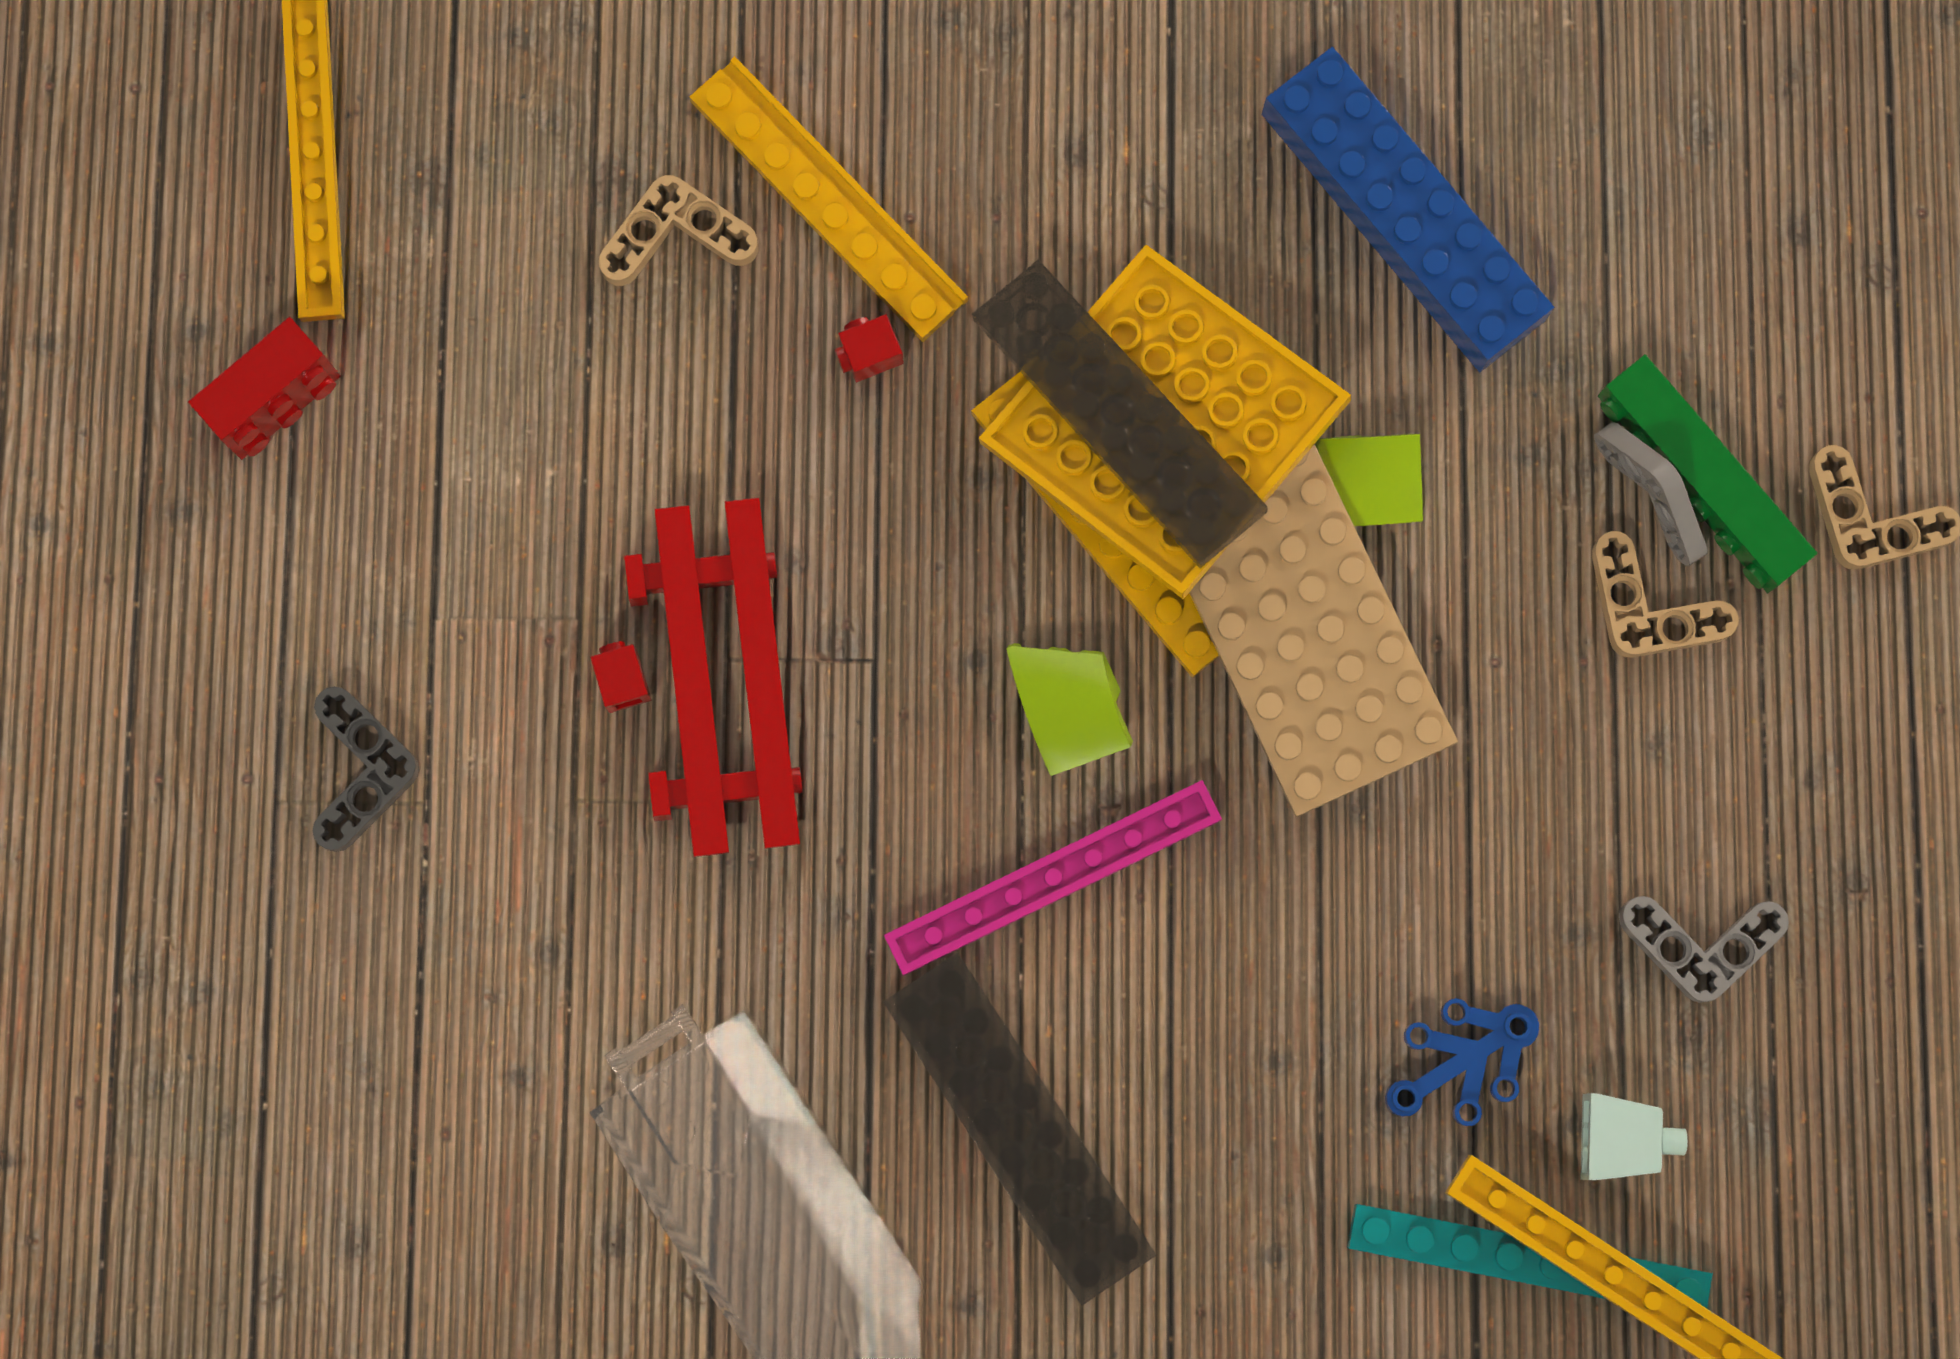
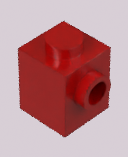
M887 314L872 320H868L867 317L855 319L844 326V331L838 333L841 347L834 349L843 373L852 372L856 383L904 364L903 352Z
M624 641L613 642L600 647V654L590 657L604 706L609 713L652 701L639 654L633 644L625 646Z

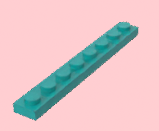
M1360 1204L1354 1205L1347 1245L1348 1249L1606 1299L1504 1232ZM1629 1257L1694 1301L1708 1308L1713 1273Z

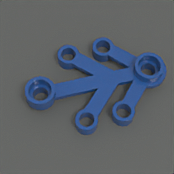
M1457 998L1445 1002L1441 1008V1017L1448 1025L1458 1026L1468 1023L1493 1030L1478 1041L1433 1031L1428 1025L1421 1022L1409 1025L1404 1031V1041L1411 1049L1430 1048L1456 1055L1414 1082L1401 1080L1391 1084L1385 1093V1103L1389 1111L1401 1117L1415 1114L1421 1108L1423 1097L1465 1071L1460 1100L1453 1108V1117L1462 1126L1477 1124L1482 1116V1110L1478 1101L1487 1057L1501 1047L1503 1049L1499 1075L1491 1082L1490 1092L1493 1098L1499 1102L1514 1100L1519 1093L1516 1074L1521 1049L1531 1045L1539 1033L1537 1016L1530 1008L1524 1005H1509L1504 1007L1499 1013L1469 1007L1465 1001ZM1451 1004H1457L1463 1010V1016L1458 1021H1454L1448 1016V1008ZM1514 1018H1519L1524 1022L1525 1029L1521 1035H1515L1510 1030V1022ZM1414 1028H1421L1426 1034V1039L1421 1045L1413 1043L1410 1038V1033ZM1501 1080H1507L1512 1086V1092L1508 1097H1502L1497 1091V1085ZM1403 1089L1410 1091L1413 1096V1102L1408 1107L1401 1106L1397 1100L1398 1093ZM1464 1104H1470L1475 1110L1474 1118L1471 1121H1464L1460 1117L1459 1111Z

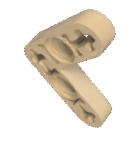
M664 175L652 183L602 250L599 256V267L603 277L609 283L615 286L630 284L636 279L674 226L735 266H744L751 263L759 252V243L755 231L749 225L682 179L674 175ZM675 188L677 189L676 194L679 201L677 203L673 201L666 203L661 211L663 217L667 219L662 221L648 207L652 206L657 212L663 203L660 193L663 190L670 193ZM702 210L711 211L716 216L715 225L707 231H700L692 225L694 215ZM642 220H649L656 225L655 235L647 241H640L632 235L634 226ZM725 223L730 224L726 227L727 234L734 239L740 240L743 236L747 237L746 243L749 248L747 251L738 249L735 253L731 252V242L721 235ZM720 236L718 242L713 241ZM627 240L641 254L636 255L632 249L626 257V263L629 268L626 271L618 269L615 273H612L613 268L609 261L612 258L617 260L623 258L628 250L622 242Z
M1828 445L1811 458L1809 464L1810 477L1834 555L1843 567L1858 570L1940 549L1951 544L1960 536V516L1955 510L1947 506H1937L1872 523L1850 453L1843 447ZM1827 456H1829L1831 462H1839L1841 468L1835 472L1837 485L1844 481L1848 485L1839 487L1831 493L1828 492L1827 487H1831L1835 483L1833 474L1830 470L1823 471L1821 467L1827 461ZM1844 496L1853 502L1855 512L1851 518L1843 519L1835 514L1833 501L1836 497ZM1936 517L1940 523L1947 522L1949 530L1943 533V538L1939 531L1927 533L1922 537L1920 535L1919 529L1926 528L1936 522ZM1891 527H1900L1907 532L1909 543L1905 549H1896L1889 544L1887 533ZM1852 538H1854L1856 544L1860 545L1871 542L1876 538L1877 547L1870 548L1860 554V559L1856 553L1849 554L1847 551V546L1853 543Z
M1610 531L1595 542L1592 548V561L1609 640L1617 654L1623 657L1634 658L1712 644L1727 639L1736 631L1739 624V616L1736 609L1725 601L1715 600L1649 612L1632 540L1620 531ZM1609 542H1613L1615 548L1623 549L1624 554L1617 558L1618 569L1622 571L1628 568L1629 574L1620 573L1609 579L1607 578L1606 573H1611L1615 569L1612 557L1604 556L1602 552L1609 546ZM1624 583L1632 588L1634 599L1630 605L1620 606L1612 600L1611 588L1614 584ZM1713 611H1716L1718 617L1726 618L1727 624L1721 627L1720 632H1717L1716 626H1705L1697 630L1700 637H1695V622L1707 620L1713 615ZM1691 613H1695V614H1696V616H1695V621H1694L1693 616L1691 615ZM1667 618H1677L1684 623L1685 635L1683 639L1673 641L1664 635L1663 623ZM1648 621H1653V636L1641 638L1635 643V648H1632L1630 641H1622L1621 635L1627 631V626H1631L1632 631L1635 633L1644 632L1651 628ZM1653 637L1658 645L1652 644Z

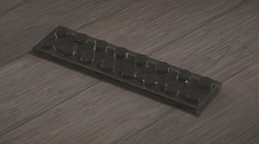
M1039 260L1034 262L972 313L974 322L1199 568L1203 567L1268 512V506Z
M958 952L883 1001L1081 1306L1156 1256L1151 1245Z

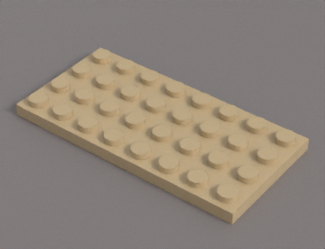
M1314 444L1189 592L1295 818L1458 743Z

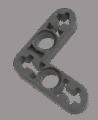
M334 686L326 688L319 693L314 704L315 714L367 766L314 822L313 836L318 845L329 851L339 852L349 848L415 782L419 774V764L415 756L352 694L343 688ZM332 698L336 701L345 698L346 701L342 704L343 709L354 719L359 711L362 713V716L351 722L348 726L336 714L327 716L330 711L327 703ZM348 726L345 733L343 734L341 732V729ZM364 726H373L379 735L377 744L368 750L358 748L355 742L358 730ZM389 742L393 744V747L388 748L386 751L399 762L404 758L407 759L404 765L407 774L402 778L396 774L389 778L388 774L392 769L382 758L379 757L376 764L371 761L384 752ZM366 787L375 789L378 795V802L375 808L367 812L359 811L354 802L357 792ZM344 805L351 814L361 819L357 826L351 820H348L340 830L344 837L340 841L334 838L328 841L325 839L329 834L328 829L325 827L327 823L331 821L339 824L347 817L346 814L340 812Z

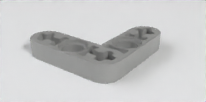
M1615 422L1610 423L1595 433V443L1605 459L1649 493L1666 541L1676 558L1685 566H1690L1705 556L1708 552L1684 482L1676 468L1666 458Z
M1645 896L1632 898L1624 903L1619 913V922L1626 934L1686 997L1699 1003L1713 1001L1720 997L1783 937L1789 924L1788 915L1783 907L1770 901L1761 902L1749 908L1714 943L1703 951L1652 898ZM1633 907L1638 910L1645 907L1648 908L1650 913L1647 916V921L1655 929L1663 923L1667 930L1657 934L1649 943L1646 940V936L1653 934V932L1644 924L1633 925L1631 921L1634 919L1635 914L1631 909ZM1758 913L1762 915L1772 913L1775 919L1771 924L1775 930L1773 932L1768 929L1760 932L1754 938L1755 941L1761 944L1757 948L1753 939L1741 932L1740 929L1744 926L1746 932L1753 931L1761 922L1757 916ZM1667 937H1674L1683 945V956L1677 962H1669L1661 955L1660 946ZM1729 940L1740 941L1746 949V957L1739 965L1729 963L1724 957L1723 948ZM1693 955L1698 962L1692 964L1691 967L1699 975L1709 973L1712 976L1708 983L1712 988L1711 992L1707 990L1697 992L1694 986L1698 981L1690 971H1685L1682 976L1677 972V969L1684 967L1690 962Z

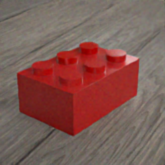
M289 316L191 398L188 403L219 439L243 460L247 455L252 457L260 453L268 445L269 437L281 427L288 428L297 422L303 414L302 409L314 399L321 400L329 395L336 387L335 381L341 375Z

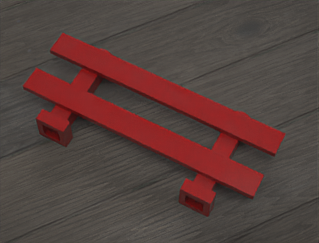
M759 498L724 501L730 555L695 558L690 506L687 505L654 509L660 562L643 564L642 554L624 556L631 607L648 605L647 595L664 593L685 776L684 779L668 780L666 771L648 773L654 822L672 820L671 810L688 808L694 857L729 853L724 804L759 800L765 849L800 845L794 794L803 793L800 767L791 768L769 579L777 578L774 552L766 553ZM734 585L756 770L720 774L699 589Z

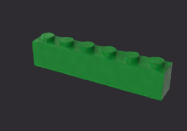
M1646 354L1607 384L1597 396L1602 401L1600 403L1601 409L1611 421L1615 423L1620 422L1627 431L1666 458L1676 468L1684 482L1697 520L1700 522L1705 521L1716 533L1714 539L1718 546L1730 556L1734 554L1745 567L1743 568V573L1753 586L1758 589L1763 588L1768 594L1818 554Z

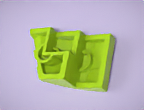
M1420 434L1374 437L1355 435L1319 438L1315 446L1354 526L1423 521Z
M1017 643L1008 645L1006 650L1016 687L1033 736L1050 776L1131 747L1133 740L1116 704L1121 690L1104 652L1089 650L1072 652L1066 648L1050 647L1049 649L1021 647V644Z

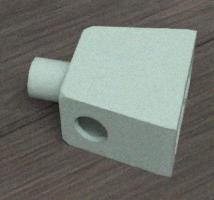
M1597 1093L1582 1094L1580 1180H1603L1660 1173L1662 1169V1154L1682 1156L1686 1154L1688 1143L1686 1129L1663 1127L1662 1108Z

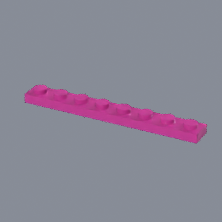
M1203 780L919 917L885 934L884 937L902 975L905 976L1220 822L1222 818Z

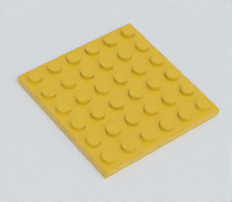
M1145 245L981 434L979 441L990 452L1184 599L1350 403L1351 394L1155 250Z

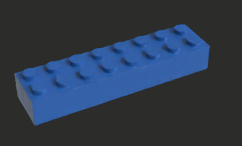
M1333 46L1266 97L1261 115L1479 373L1547 320L1555 308Z

